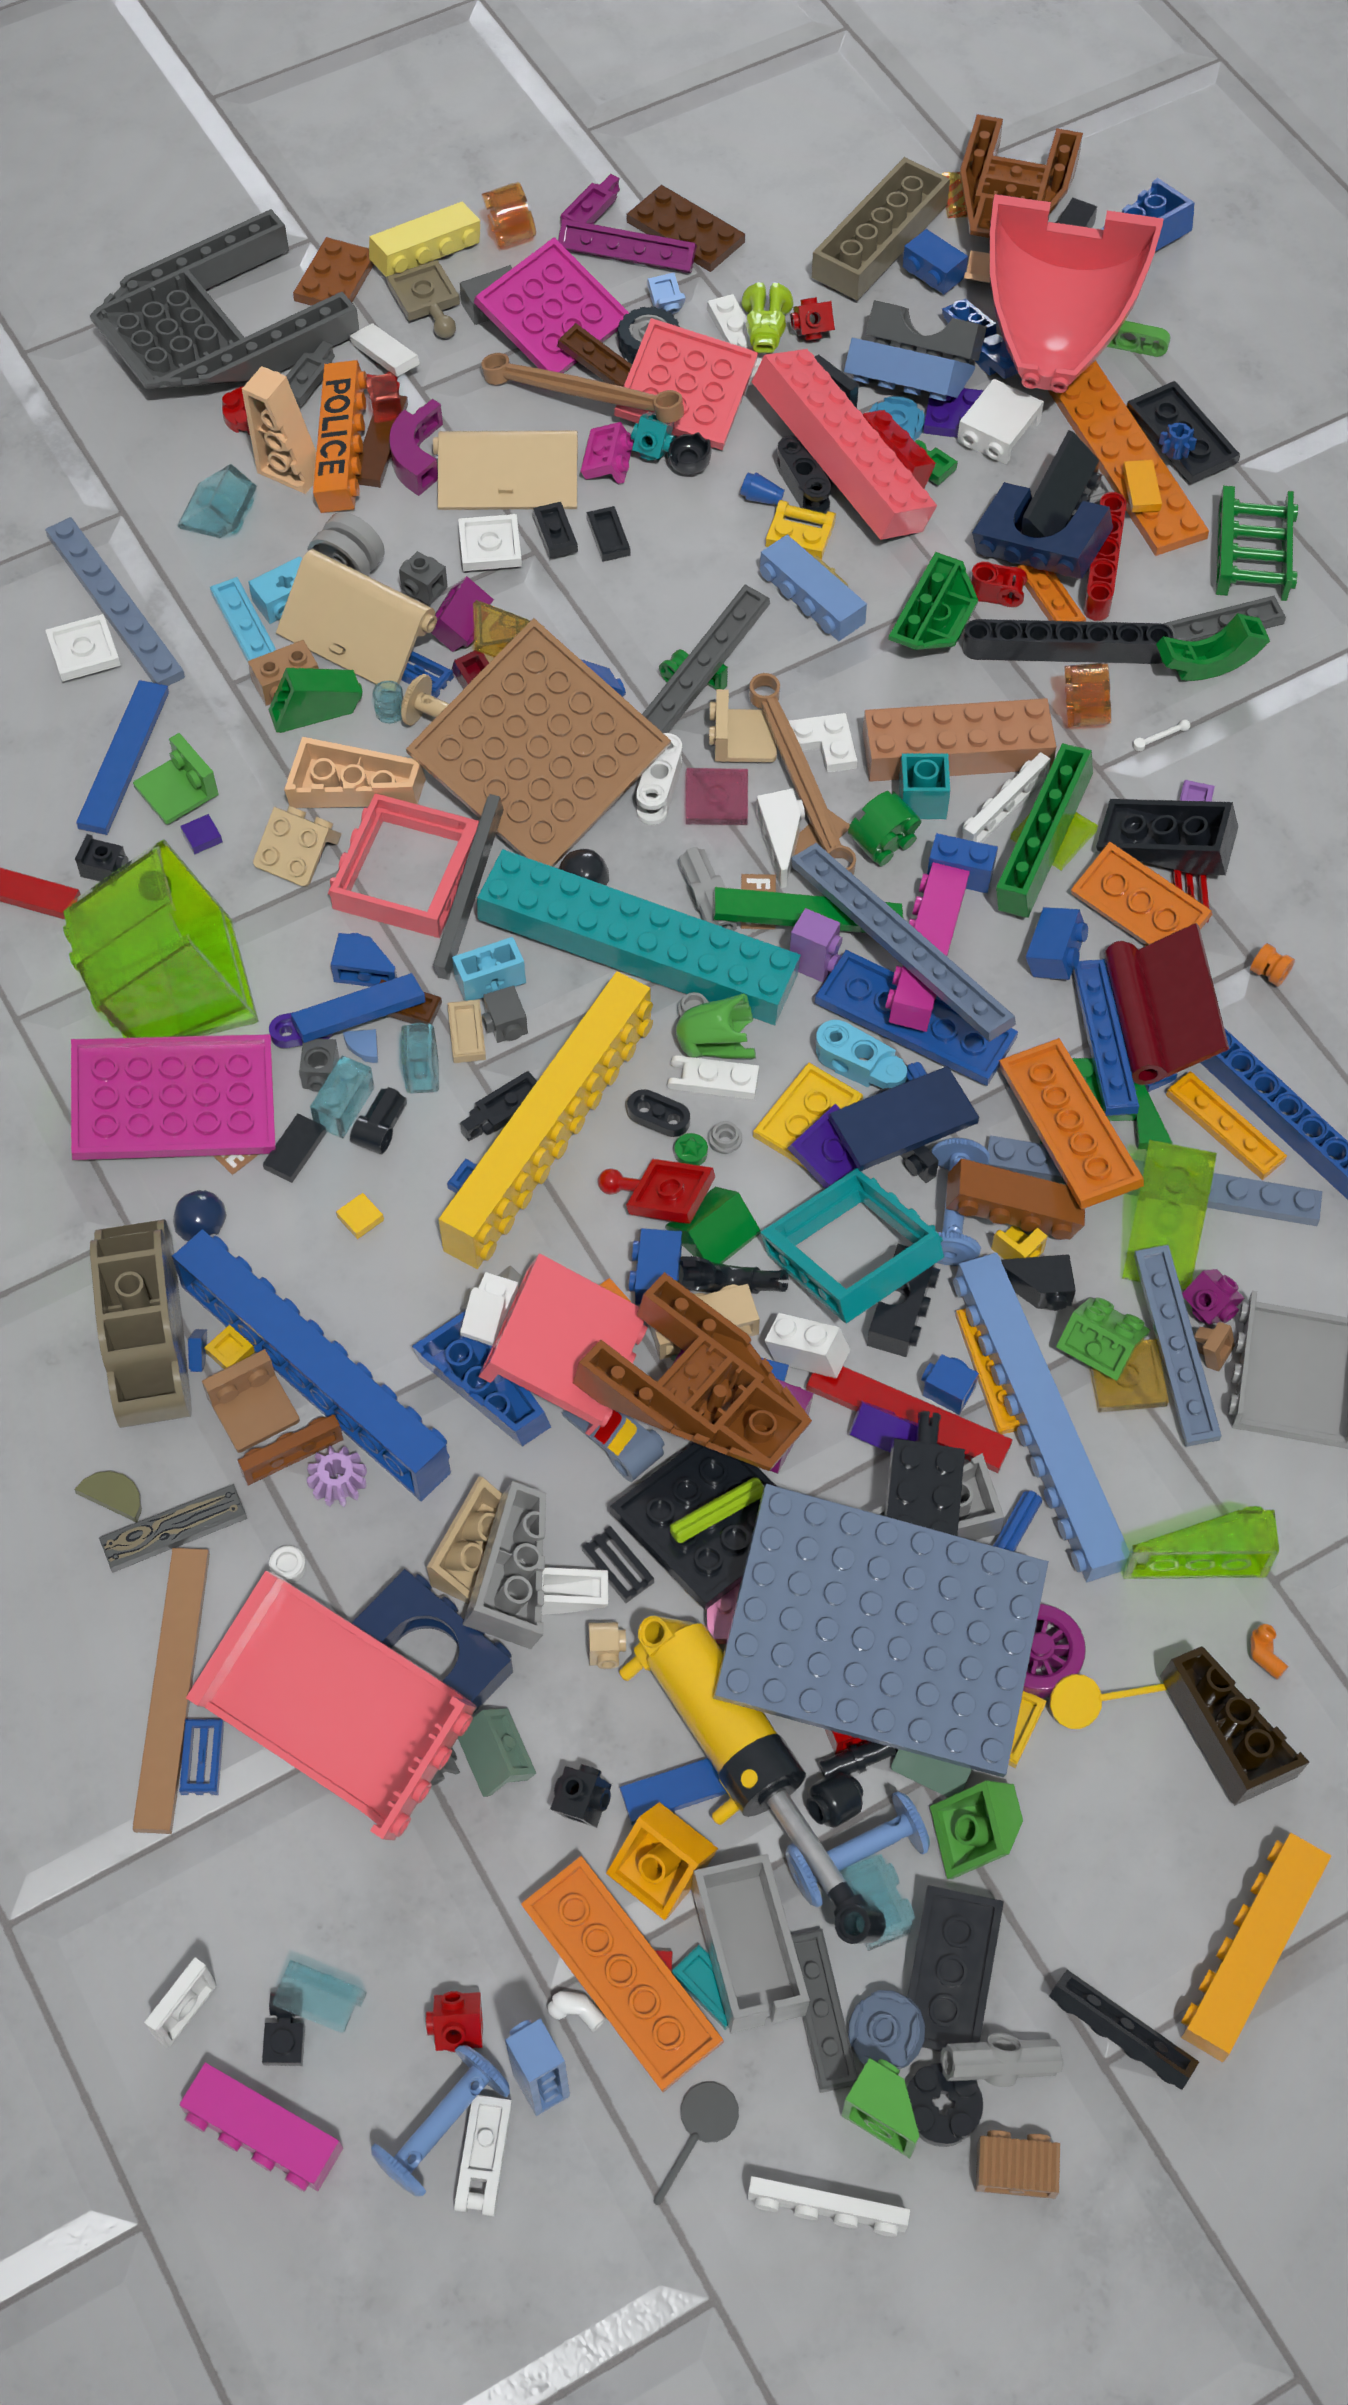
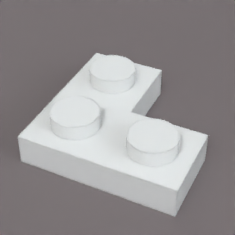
M846 713L789 720L802 751L821 749L827 773L857 769L858 761Z

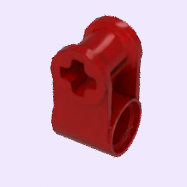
M979 562L973 566L970 580L979 602L1017 607L1024 601L1022 590L1028 576L1023 569L992 564L990 562ZM1013 576H1016L1015 582H1012Z

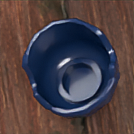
M197 1190L184 1195L175 1207L173 1216L175 1232L185 1241L192 1239L202 1229L209 1235H218L227 1216L225 1205L216 1194L207 1190Z

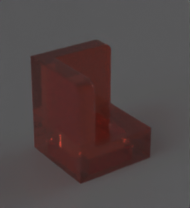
M389 373L365 378L374 423L396 420L402 412L394 374Z

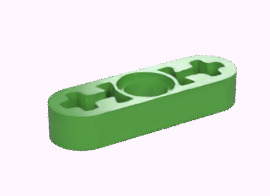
M1125 321L1107 347L1159 357L1166 354L1171 337L1163 328ZM1131 333L1136 339L1128 340L1122 334Z

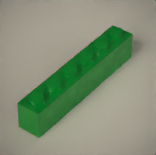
M1064 743L1061 744L997 884L996 892L999 911L1029 918L1093 775L1092 750Z

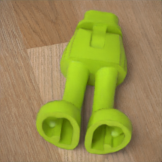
M757 282L749 286L743 293L741 305L744 311L748 313L746 330L755 352H774L785 331L786 319L784 315L792 310L794 304L790 290L780 283H772L770 286L769 311H764L766 287L763 282Z

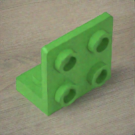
M180 733L169 738L172 752L169 753L171 760L133 781L135 789L165 824H170L219 795L214 772Z
M1090 1297L1072 1313L1056 1348L1117 1381L1121 1377L1135 1348L1149 1335L1151 1330L1144 1326L1145 1323L1140 1318L1131 1314L1124 1315L1114 1310V1305L1109 1301L1099 1297L1095 1299Z

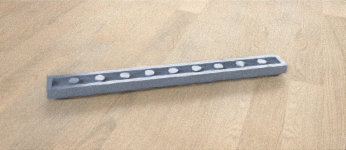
M815 843L791 858L792 867L989 1042L1016 1025L1015 1015L820 845Z
M990 1135L987 1149L990 1154V1160L987 1165L1066 1184L1044 1144ZM1133 1159L1144 1178V1187L1125 1193L1128 1195L1317 1226L1320 1221L1323 1191Z

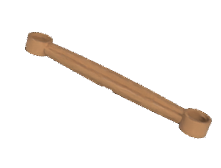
M503 353L490 354L481 362L485 381L493 385L513 380L591 400L653 411L656 414V418L663 423L678 421L685 412L682 395L674 390H666L653 395L574 375L511 364L509 357Z
M757 674L750 681L749 699L755 707L764 710L786 769L800 800L803 802L804 810L823 849L833 858L847 860L851 865L846 869L854 875L856 855L852 849L840 843L814 775L779 703L780 682L772 674ZM761 686H767L775 692L768 696H762L754 690Z

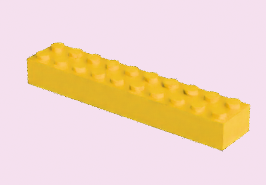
M616 971L439 1217L444 1252L475 1269H478L484 1260L488 1261L493 1256L497 1247L496 1242L502 1234L507 1235L520 1208L524 1210L528 1206L533 1195L532 1191L538 1183L543 1184L549 1175L551 1164L556 1158L560 1159L564 1155L570 1137L573 1133L578 1134L585 1123V1116L589 1110L597 1108L606 1086H611L616 1081L620 1066L624 1061L628 1062L633 1057L636 1044L640 1038H645L649 1034L653 1026V1020H651L653 1003L651 1002L650 987Z

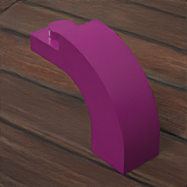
M434 399L420 407L415 414H411L404 409L394 421L390 431L389 441L394 472L400 482L418 496L438 480L436 458L419 447L425 439L443 425L441 404Z

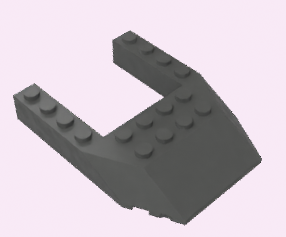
M272 209L126 275L120 281L121 287L114 294L110 293L104 299V303L97 307L90 315L91 321L146 389L204 386L249 381L261 366L280 372L295 365L304 352L314 353L323 341L335 346L349 339V335L360 330L357 308L343 292H340L244 337L207 293L206 289L289 251L285 224Z

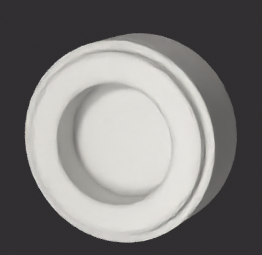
M283 1546L272 1553L269 1567L271 1573L276 1574L291 1584L300 1580L305 1574L306 1561L303 1553L298 1548Z

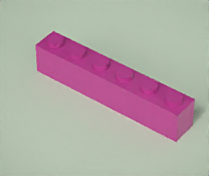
M933 862L930 874L923 873L919 892L924 893L923 897L917 896L912 914L917 915V919H910L909 924L943 954L948 956L970 871ZM897 965L892 984L897 985V989H890L885 1007L891 1009L889 1023L927 1032L937 995L905 966Z

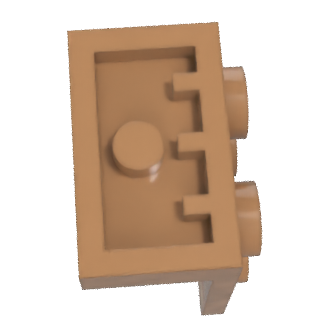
M265 1349L202 1380L207 1399L238 1453L300 1422L299 1415L275 1375L272 1361Z

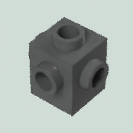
M418 551L409 560H405L399 569L401 589L410 597H416L428 605H431L448 587L446 566L440 564L433 557H428Z

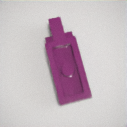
M610 174L600 185L598 183H591L561 214L560 223H562V219L593 224L615 202L620 191V178Z

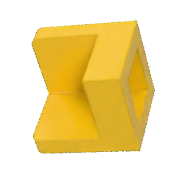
M1011 1226L1005 1233L998 1230L994 1234L991 1249L997 1252L1003 1259L1039 1257L1044 1252L1048 1236L1039 1228H1036L1028 1236L1017 1226Z

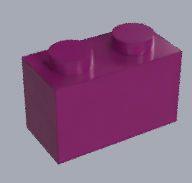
M466 576L452 586L436 611L437 623L431 634L452 652L462 645L468 647L477 636L475 632L476 627L482 625L489 617L490 611H488V608L494 599Z

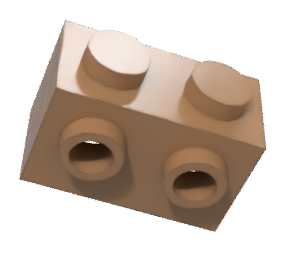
M304 640L248 661L251 680L266 706L271 704L286 668L319 669Z

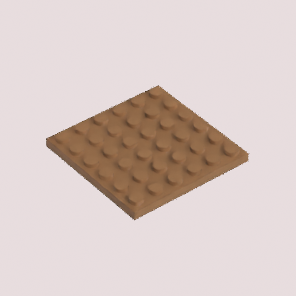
M533 618L406 748V752L479 818H481L489 794L500 796L504 811L496 834L521 856L554 867L671 745V740Z

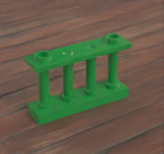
M1223 485L1218 505L1216 595L1228 596L1230 584H1236V581L1281 585V601H1287L1290 589L1296 588L1298 575L1297 571H1293V522H1296L1298 516V504H1294V491L1287 492L1284 506L1240 502L1239 499H1235V486ZM1242 514L1282 518V528L1239 524V521H1234V517ZM1237 536L1282 540V550L1238 547V543H1233V541L1237 539ZM1247 559L1282 562V572L1238 569V566H1233V561Z

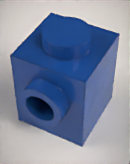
M941 1354L936 1364L930 1362L921 1378V1381L925 1383L923 1396L960 1415L976 1388L979 1373L968 1368L962 1360L955 1357L949 1358Z

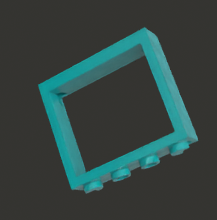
M858 1168L760 1232L767 1256L783 1270H786L790 1276L846 1324L944 1258L941 1245L943 1238L936 1232L935 1226L926 1224L913 1208H906L893 1192H886L880 1187L874 1177L870 1179L863 1172L859 1171ZM862 1202L913 1244L846 1289L796 1247V1245Z

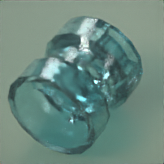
M382 681L375 685L372 696L377 719L388 724L400 721L402 719V687L394 681Z

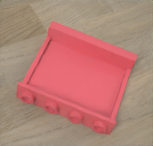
M539 1253L525 1273L478 1377L491 1383L497 1375H500L589 1422L585 1434L590 1436L598 1426L605 1427L612 1415L613 1409L601 1405L573 1384L579 1362L602 1340L633 1363L636 1357V1353L632 1352L633 1347L642 1341L648 1327L643 1325L644 1321L637 1316L639 1306Z

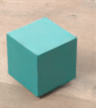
M902 753L899 773L900 798L920 819H947L951 792L948 753Z

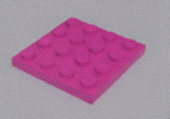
M555 237L476 295L474 299V304L538 369L564 373L578 362L557 346L558 339L575 323L603 343L618 331L620 320H623V316L626 313L629 314Z

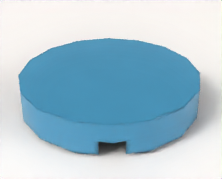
M891 396L884 398V402L873 404L869 411L885 410L891 414L893 420L902 429L909 433L914 441L920 437L924 430V412L917 408V403L913 400Z

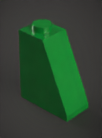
M286 668L268 709L276 732L282 733L352 714L358 701L362 698V685L358 683L354 670Z

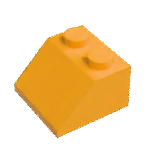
M659 1802L639 1816L606 1874L665 1921L691 1890L694 1870L707 1868L718 1848Z

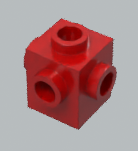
M817 297L800 300L801 306L793 307L794 313L790 314L792 330H796L797 336L805 335L806 340L822 338V332L835 330L831 301L818 303ZM810 315L813 317L812 323L810 322Z
M450 1991L443 1995H434L433 2011H426L427 2036L434 2035L436 2051L447 2050L455 2052L458 2046L463 2045L471 2048H483L481 1992L461 1993Z

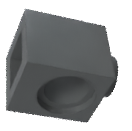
M314 1039L303 1043L299 1070L303 1089H310L316 1092L336 1090L339 1065L336 1039ZM320 1065L324 1066L322 1068H315L316 1066Z

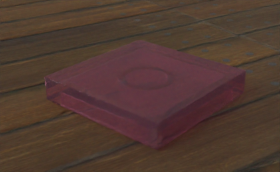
M686 768V825H748V769Z

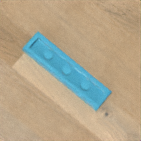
M238 577L210 587L211 594L247 662L276 650Z

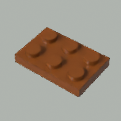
M326 237L293 292L294 301L312 306L337 293L343 292L353 302L374 266L373 262L369 259V248Z

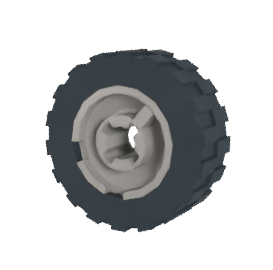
M652 306L640 307V309L631 310L629 314L626 313L623 316V320H620L618 328V344L622 357L633 364L651 318L680 327L678 320L674 318L672 313Z

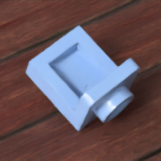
M675 272L648 278L647 286L653 307L665 309L666 312L672 314L679 312L686 298L684 293H680Z

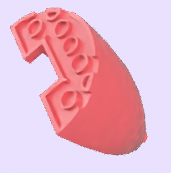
M995 194L990 225V285L995 314L1005 345L1022 378L1021 383L1024 387L1063 393L1114 339L1133 309L1153 261L1164 219L1107 210L1104 230L1048 222L1051 202Z

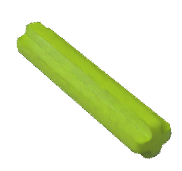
M752 1478L672 1523L670 1525L672 1537L678 1543L688 1540L760 1499L764 1485L758 1478Z

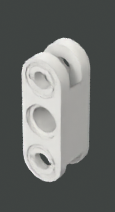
M663 733L671 740V745L642 774L637 788V816L640 821L648 825L659 824L667 817L682 769V742L679 737L671 733ZM656 809L658 810V811H657L656 813H654V814H650V813H648V812L646 811V810H656Z

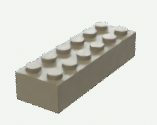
M903 157L814 250L811 278L858 301L904 252V246L918 236L947 206L950 178Z

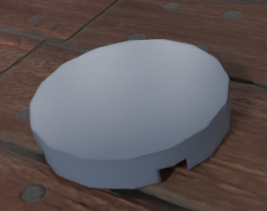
M878 1990L871 1993V1996L861 2000L855 2006L851 2015L848 2031L850 2044L854 2047L858 2059L863 2064H866L868 2059L871 2058L876 2062L879 2059L886 2060L898 2070L907 2067L918 2056L924 2043L925 2023L921 2011L910 1998L898 1992Z

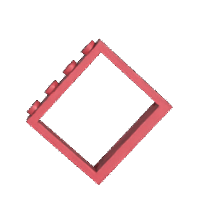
M375 793L367 808L364 807L362 811V822L359 828H355L352 832L348 852H344L340 858L339 871L336 878L332 877L330 879L331 887L327 894L331 897L332 908L440 938L448 920L479 821ZM383 821L458 841L427 912L351 891Z

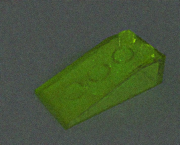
M1149 1140L1141 1171L1144 1178V1187L1138 1188L1122 1279L1141 1282L1134 1259L1135 1251L1169 1244L1181 1291H1185L1192 1283L1217 1153Z
M1249 1506L1242 1510H1237L1132 1545L1122 1572L1123 1579L1266 1578L1279 1553L1275 1510H1263L1259 1506Z

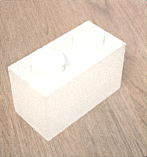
M778 1313L765 1339V1343L776 1362L833 1378L838 1377L850 1352L849 1345L840 1327Z

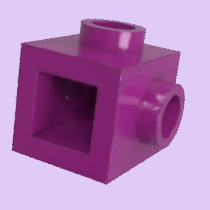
M1218 1269L1203 1270L1182 1293L1183 1298L1193 1307L1192 1313L1200 1321L1208 1324L1229 1322L1239 1312L1237 1306L1245 1299L1238 1292L1239 1287L1237 1283L1229 1276L1222 1275Z

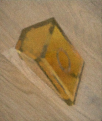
M476 600L473 603L475 650L495 658L531 620Z

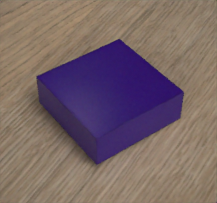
M209 814L180 826L181 832L194 855L223 843L222 837Z

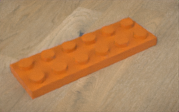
M1060 1038L999 1060L1001 1072L1081 1210L1144 1187L1142 1174Z
M582 1856L521 1903L522 1907L662 2092H665L724 2043L722 2037Z

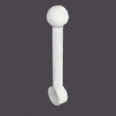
M1183 719L1178 725L1146 739L1136 738L1133 748L1136 751H1143L1149 743L1180 730L1187 731L1190 728V722Z

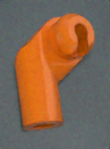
M1261 1624L1258 1629L1252 1632L1250 1637L1251 1656L1257 1664L1278 1680L1289 1666L1274 1654L1273 1639L1276 1638L1275 1629L1271 1625Z

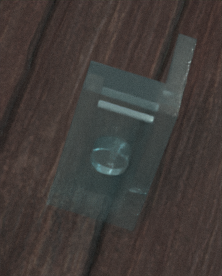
M290 1960L274 1997L273 2005L343 2033L346 2030L355 2006H362L367 1992L360 1987Z

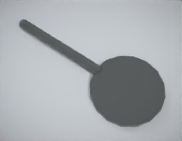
M703 2082L692 2087L684 2096L681 2105V2121L691 2137L654 2198L655 2205H660L698 2140L705 2143L718 2142L727 2138L735 2129L739 2119V2107L734 2094L724 2085L716 2082Z

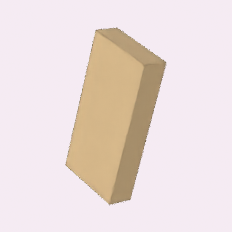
M480 999L447 1003L454 1063L486 1060Z

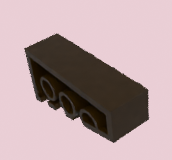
M1203 1646L1171 1659L1161 1673L1160 1677L1234 1806L1297 1778L1310 1763L1301 1752L1297 1754L1285 1741L1287 1737L1277 1726L1273 1728L1259 1713L1260 1707L1251 1698L1247 1699L1235 1687V1680Z

